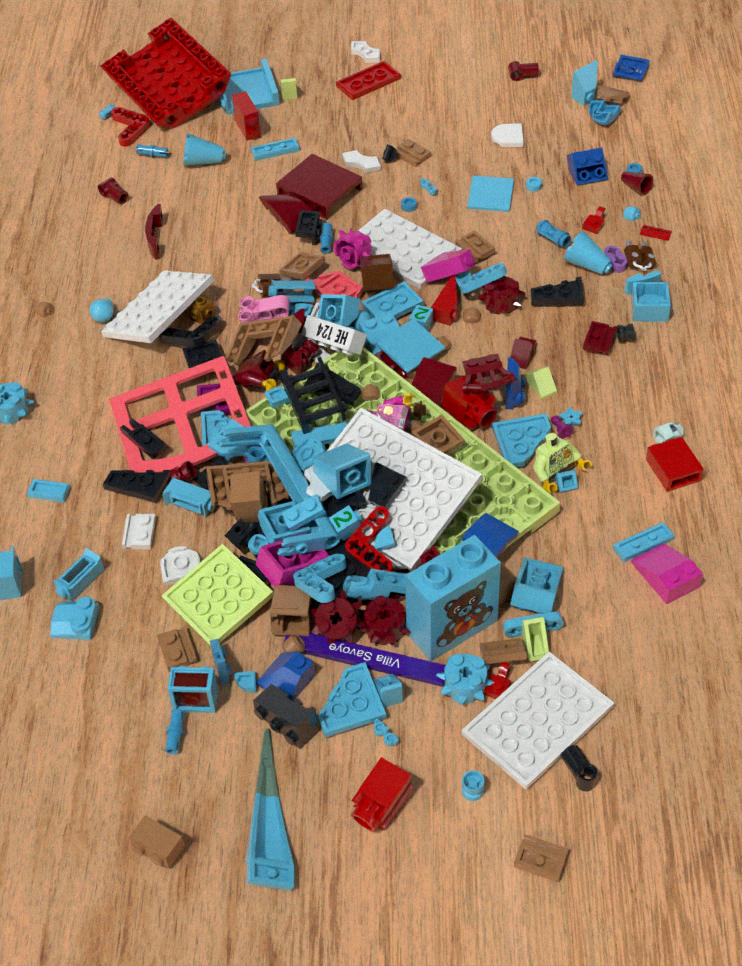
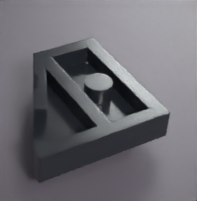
M376 462L368 498L370 504L388 509L402 490V487L408 482L407 477Z

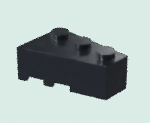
M270 684L253 700L254 713L259 719L266 720L273 731L284 735L285 740L290 745H296L301 749L318 733L316 710L312 707L309 710L302 707L303 703L297 699L295 702L290 700L288 693Z

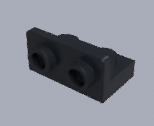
M300 210L295 237L312 238V245H316V240L320 239L319 228L322 229L320 212Z

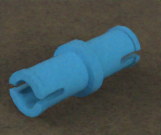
M136 145V149H138L136 154L149 155L150 157H168V148L155 147V145Z
M328 222L322 225V234L320 235V251L325 254L331 252V242L333 241V225Z
M173 709L171 711L170 724L166 729L168 736L165 752L168 754L179 753L180 738L184 733L182 726L185 712L181 709Z

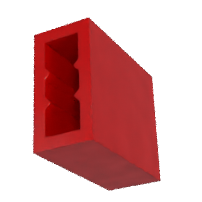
M247 92L232 95L234 119L246 141L261 137L258 110Z
M683 437L653 444L647 448L646 461L666 492L702 480L704 468Z

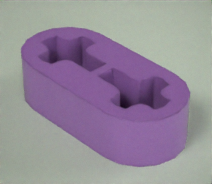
M607 246L604 253L612 260L611 264L613 266L611 269L617 273L624 272L627 265L626 258L618 247Z

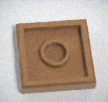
M299 252L279 270L281 276L305 280L325 262V258L320 255Z

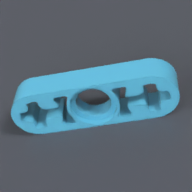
M549 612L508 619L503 623V629L507 637L513 638L521 636L522 620L544 617L546 632L559 630L563 627L564 622L561 613Z

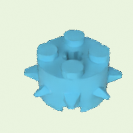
M18 382L0 384V422L3 424L18 422L20 417L28 414V404L34 403V400L26 399L29 390L27 388L23 389Z
M454 654L451 658L447 659L445 672L437 673L436 675L444 680L445 687L442 689L441 694L450 695L452 700L459 702L461 705L473 703L475 699L483 701L485 687L494 683L487 678V670L490 665L485 664L481 657L471 654Z

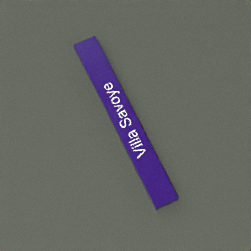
M309 633V636H299L305 642L304 654L349 665L365 662L370 670L441 687L444 685V680L436 675L437 673L445 672L446 665L338 639L333 644H329L328 637ZM286 635L284 641L291 635Z

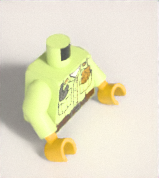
M554 433L547 434L545 436L546 442L536 449V460L533 466L539 481L544 484L542 488L549 494H551V491L556 492L558 489L555 483H549L555 479L556 473L567 471L576 465L575 461L578 462L577 467L580 471H587L584 468V463L586 466L592 467L591 461L583 460L581 458L582 454L573 444L566 439L559 438Z

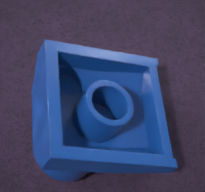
M508 357L507 371L514 374L516 381L512 384L508 383L506 386L505 409L513 410L516 406H520L521 402L524 403L525 392H522L521 389H525V378H522L519 364L512 357Z

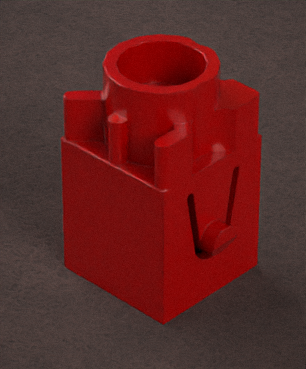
M466 375L446 383L441 406L460 423L472 430L477 426L485 428L494 421L497 410L493 407L496 403V398L488 390H486V393H463L462 386ZM472 380V384H479L476 380Z
M381 757L351 800L355 808L351 813V817L359 825L371 832H375L378 827L385 831L414 789V785L410 782L412 780L411 774Z

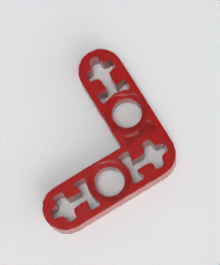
M115 107L111 110L114 121L128 125L118 135L119 144L123 147L132 145L150 127V120L146 115L122 107Z
M379 506L375 508L347 540L345 547L353 558L367 568L382 570L378 565L380 562L383 566H388V570L383 569L384 571L394 572L395 567L392 561L370 546L379 532L391 521L390 513L385 507ZM379 514H380V515H383V514H384L385 517H384L383 519H382V518H379V519H378V515H379ZM366 528H373V532L369 536L363 535ZM358 545L362 550L361 553L356 548H352V546ZM374 553L375 558L372 561H365L367 554Z

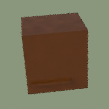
M390 254L360 256L363 291L394 288L393 263Z

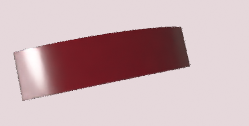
M157 204L151 210L145 225L148 248L155 260L159 259L160 250L158 238L155 236V227H162L163 213L161 204Z

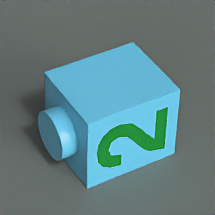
M416 305L409 321L415 319L428 331L433 323V309Z
M349 505L329 517L343 541L351 537L361 525L360 521L363 520L358 511L355 510L353 512Z

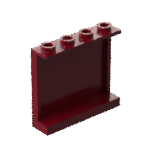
M315 154L308 156L276 183L277 195H294L298 197L311 211L320 212V217L326 220L331 217L330 209L354 188L363 189L362 176Z

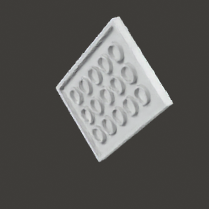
M387 209L382 210L358 230L370 237L372 255L390 254L393 263V275L420 290L429 283L426 282L421 266L441 253L462 250L459 246Z
M162 271L154 281L149 283V286L144 291L138 294L137 298L128 303V306L106 325L101 333L107 338L152 343L214 281V278L211 274Z
M548 652L461 730V735L527 790L561 758V752L578 742L614 707V702L551 652Z

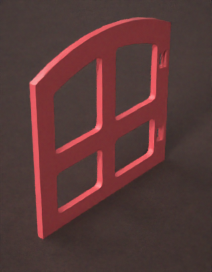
M224 356L109 398L130 470H134L135 473L146 472V470H153L154 473L163 472V470L171 471L175 467H181V464L186 461H190L195 466L219 455L210 450L207 444L202 447L197 446L187 418L190 413L226 401L233 420L244 427L251 426ZM213 371L216 372L221 385L219 389L184 402L181 400L177 389L178 384ZM226 372L227 378L221 379L220 375ZM159 391H165L169 407L135 421L143 424L147 429L172 420L175 421L185 452L173 457L144 461L139 447L120 430V427L123 425L131 431L134 430L129 424L130 418L126 405ZM241 412L242 417L236 419L235 414Z

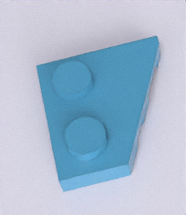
M218 638L210 640L221 686L230 684L228 675L232 673L229 662L225 663L224 658H227L224 645L220 646Z

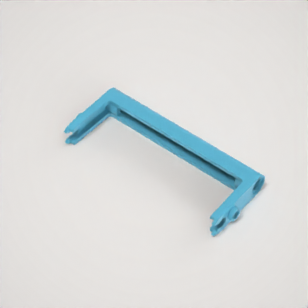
M273 424L230 428L219 431L220 435L228 437L227 439L215 441L220 447L261 445L292 501L296 502V505L311 497L306 493L307 487L310 486ZM324 513L306 523L310 527L311 533L284 538L281 545L286 548H280L277 554L279 556H289L326 550L338 545L341 538L327 514Z

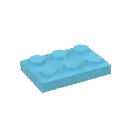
M404 281L395 285L394 288L387 289L362 301L361 304L362 308L372 318L392 313L395 319L414 311L416 305L424 306V300Z

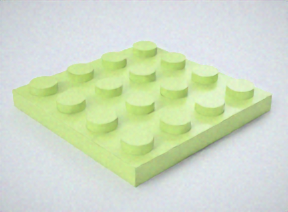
M222 544L162 595V598L211 647L210 640L218 638L219 643H221L273 597L274 592Z

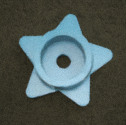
M568 407L565 413L559 414V417L563 419L565 424L572 426L581 424L579 419L582 416L581 411H574Z

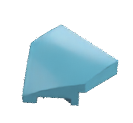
M231 419L221 430L244 426ZM219 432L207 444L210 450L222 457L225 456L227 461L236 456L244 455V457H248L249 445L220 447L215 441L227 439L228 437L220 435Z

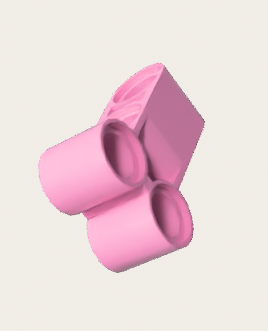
M284 295L254 300L251 296L244 297L239 303L242 310L239 312L238 318L241 323L288 316L290 300Z

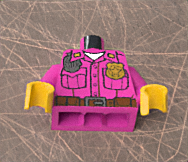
M411 394L396 396L385 400L383 404H379L377 412L368 409L366 411L406 432L412 409L409 406H415L414 403H411V399L416 396Z

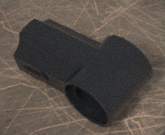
M578 745L567 747L561 752V758L576 779V786L579 790L585 792L593 790L597 779L596 767L588 762ZM582 776H589L590 779H585Z

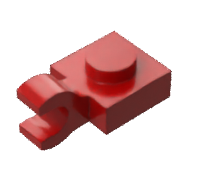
M599 206L595 216L590 214L584 221L582 229L598 234L605 223V214L603 213L606 208Z
M501 662L498 674H490L489 679L494 683L485 687V696L497 699L510 687L511 680L507 679L510 672L509 663Z

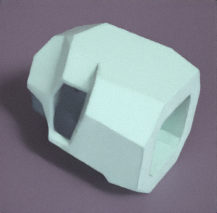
M672 422L657 426L653 431V437L658 444L670 439L683 437L684 434L683 427L678 423Z

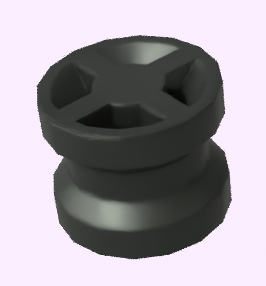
M628 324L627 326L617 325L618 342H623L624 340L634 341L633 324Z

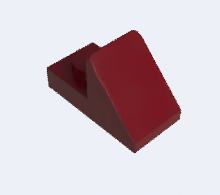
M521 336L519 339L514 340L511 357L519 364L520 368H527L537 340Z

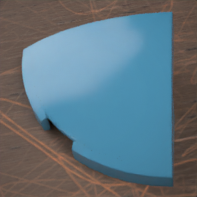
M591 100L589 104V114L592 116L593 121L602 125L612 123L622 110L620 105H606L604 100Z

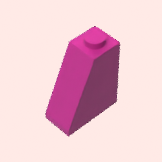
M470 249L441 253L421 266V270L426 282H431L465 272L476 265Z

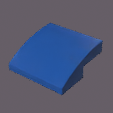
M620 55L613 71V76L642 81L649 67L650 60Z
M485 513L471 525L461 540L465 541L475 535L497 558L505 552L506 546L517 538L519 531Z

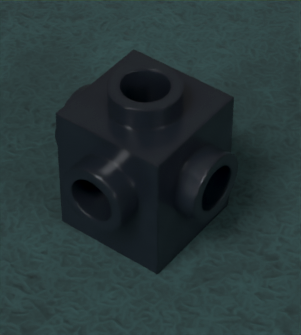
M240 518L224 536L245 554L249 550V540L257 534L255 532L257 528L250 521L246 524Z

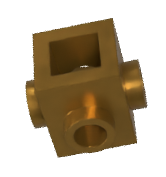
M201 294L189 305L191 319L199 324L215 316L213 301Z

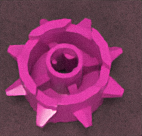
M350 228L348 234L340 230V237L334 243L335 256H339L343 262L341 265L347 269L356 268V266L361 268L360 256L372 255L370 237L360 231H352V228Z

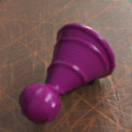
M552 416L551 422L557 427L558 437L561 439L570 437L574 427L560 422L561 418L559 416Z

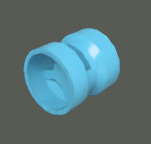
M468 771L462 777V795L469 801H477L484 794V777L478 771Z

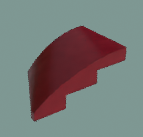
M261 195L259 197L266 210L270 209L277 222L281 221L289 234L296 230L300 210L311 211L302 200L294 195Z
M423 357L415 373L412 386L442 408L445 385L452 381L457 373V367Z

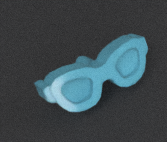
M420 179L421 187L427 190L430 195L437 193V187L431 186L429 180Z
M378 718L375 719L374 733L379 737L384 736L385 745H397L399 743L397 736L388 732L389 728L382 721H379Z

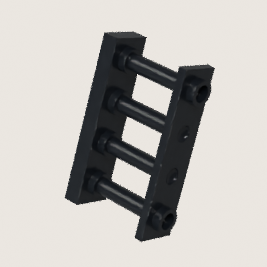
M321 357L318 358V368L298 375H289L286 369L279 371L282 384L303 435L310 433L309 424H312V421L336 413L340 414L342 421L346 420V404L344 401H340L329 376V366L327 363H323ZM321 374L324 378L323 381L299 389L298 387L294 388L297 382ZM325 387L329 389L330 393L307 401H299L301 395ZM333 400L336 405L312 414H305L304 412L306 408Z

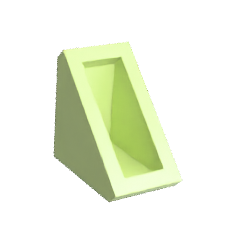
M296 78L281 80L282 100L297 99Z
M549 367L536 368L523 374V378H525L541 400L557 393Z
M544 617L522 620L521 638L528 661L540 660L549 652Z

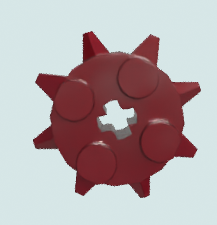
M503 276L483 285L482 288L485 290V293L478 296V300L484 301L486 309L491 313L500 315V312L507 313L508 311L509 314L515 311L518 306H521L518 298L524 296L525 292L519 290L518 281Z
M342 590L334 600L322 603L318 609H310L309 612L315 616L316 622L312 633H322L328 637L329 644H333L336 639L341 638L352 643V632L355 628L365 626V623L358 619L357 612L362 603L352 604L351 601L346 599V591ZM338 612L340 613L339 617H342V621L335 623L332 615H336Z
M382 595L377 596L366 606L365 610H360V613L364 616L363 623H365V626L357 627V629L367 633L370 643L379 645L389 643L394 645L404 636V633L410 634L411 632L406 628V612L399 600L396 601Z

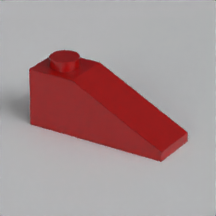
M455 275L450 277L431 306L433 309V321L448 326L451 325L453 320L457 319L459 310H457Z

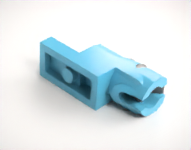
M370 569L367 577L347 576L343 584V590L346 591L347 598L365 602L374 600L375 597L381 595L388 597L390 592L406 594V574Z

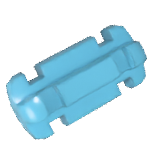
M110 104L100 111V118H108L115 105Z

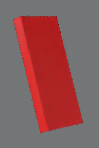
M382 61L336 81V87L353 101L400 80L401 74L387 62Z

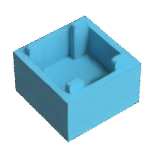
M633 282L631 291L633 321L668 322L671 307L668 282Z

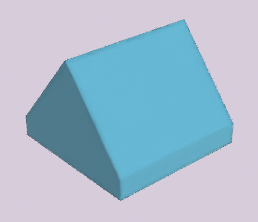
M575 469L556 473L555 483L559 492L578 489Z

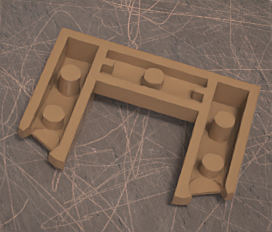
M294 315L240 323L226 359L228 361L234 360L233 363L239 366L249 354L257 339L272 337L264 360L268 362L275 356L284 353L295 339L302 324Z
M270 461L206 467L212 506L219 505L226 507L227 510H232L229 488L231 474L260 471L263 481H266L271 506L278 505V501L284 498H290Z

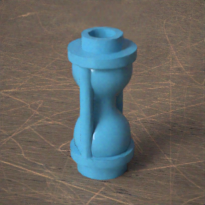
M546 219L537 224L538 235L547 237L558 247L565 248L569 245L571 236L568 232L559 230Z

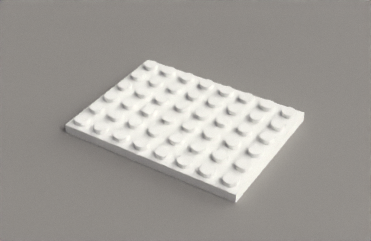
M360 408L327 451L347 443L368 452L371 455V482L376 462L407 477L408 482L402 487L398 496L387 509L391 516V521L387 526L390 525L396 546L379 552L413 571L421 562L420 556L433 546L483 479V475ZM371 485L359 490L366 501L364 505L355 509L363 519L360 521L361 524L377 508L370 504L368 500ZM380 514L378 515V519H379V518H382V519H383V518L385 517L384 514H383V515H380ZM366 528L363 535H371L373 528ZM375 540L370 545L375 548Z

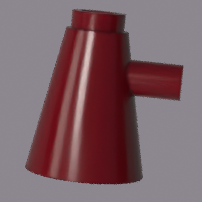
M623 172L621 175V180L641 195L649 193L653 186L654 179L651 174Z

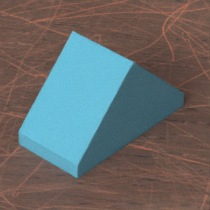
M393 674L373 679L384 708L403 702L402 683Z

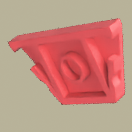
M340 270L330 274H321L318 279H313L315 289L312 290L320 296L321 294L360 298L363 292L361 285Z

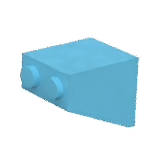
M346 443L313 457V472L331 493L339 499L371 485V455Z

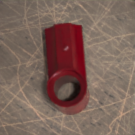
M513 61L508 65L510 78L513 81H519L523 77L539 75L538 62L520 64L518 61Z
M112 177L97 186L103 197L109 196L117 203L124 204L129 197L128 192L119 187L116 180Z

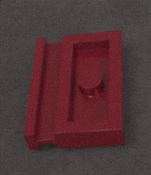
M592 321L583 343V350L595 353L604 352L605 355H608L617 326L609 327V324Z

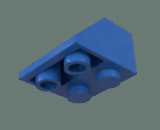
M603 147L567 155L569 171L576 185L608 179Z

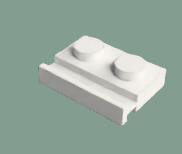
M127 514L122 540L123 549H151L156 522L155 514H136L135 516Z

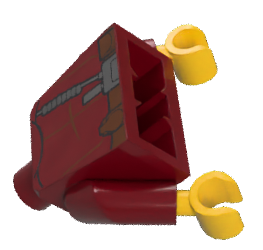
M264 349L241 363L232 378L236 386L242 384L244 388H249L253 385L266 386V391L276 388L275 380L268 379L273 366L277 367L280 371L285 369V362L281 359L276 361L271 359L266 362L264 360L266 350Z

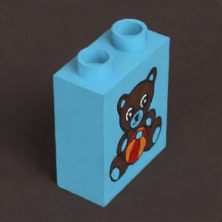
M475 535L405 575L407 629L411 631L408 635L430 661L435 660L498 621L501 562Z

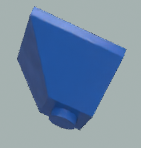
M297 651L281 653L256 681V685L265 690L270 684H273L288 693L289 699L293 701L315 676L314 662Z

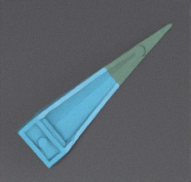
M267 728L263 735L246 857L247 884L291 891L294 888V863L282 817L270 734Z

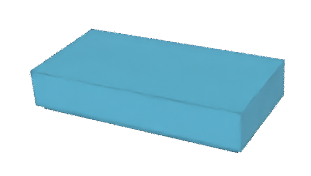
M33 479L27 495L28 498L65 502L70 485L68 483Z

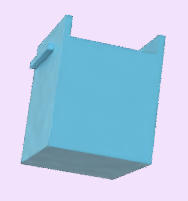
M11 546V551L0 552V600L21 597V572H23L14 546Z

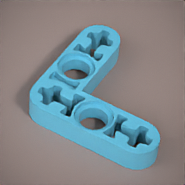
M498 263L473 275L470 274L469 270L455 274V279L461 292L467 293L505 276L507 269L504 263Z
M333 554L295 572L293 575L295 586L320 603L334 600V587L323 579L347 567L345 556L343 554Z

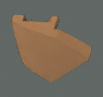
M602 85L598 86L596 90V98L622 104L623 98H628L630 94L627 91Z

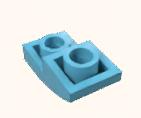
M655 270L646 276L638 273L629 277L626 280L624 293L631 294L633 282H660L662 273Z

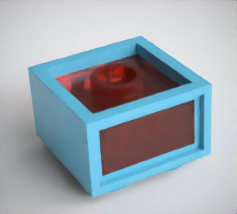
M171 667L167 690L172 709H181L184 712L216 713L218 686L214 668Z

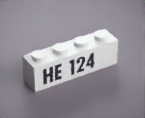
M307 315L301 333L302 336L308 337L307 339L312 340L315 344L319 341L318 345L327 348L331 345L330 349L339 352L343 349L342 353L351 356L353 353L361 354L367 336L363 332Z

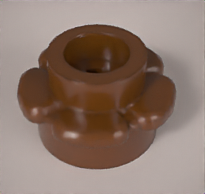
M422 401L414 402L413 416L421 419L422 416L426 415V405L422 404Z

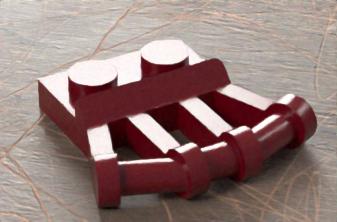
M498 353L462 361L466 374V379L462 386L463 393H486V390H499L500 387L516 381L514 374L503 368ZM499 374L503 378L497 380L495 375ZM490 376L492 382L485 383L483 378ZM477 379L479 384H472V380Z

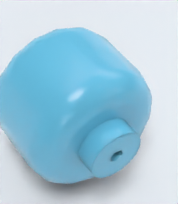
M628 206L623 212V217L634 221L640 219L641 213L639 208Z

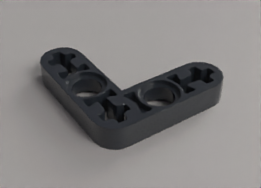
M212 316L193 331L166 328L159 335L160 341L175 345L199 347L223 328L222 318L220 316Z

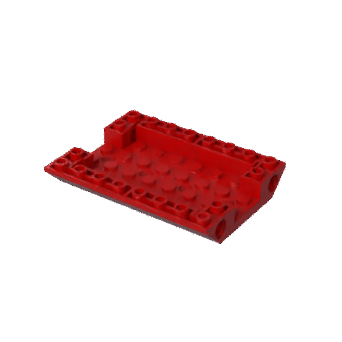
M170 17L148 32L151 43L132 56L125 50H122L105 61L100 67L157 126L176 128L225 93L231 72Z

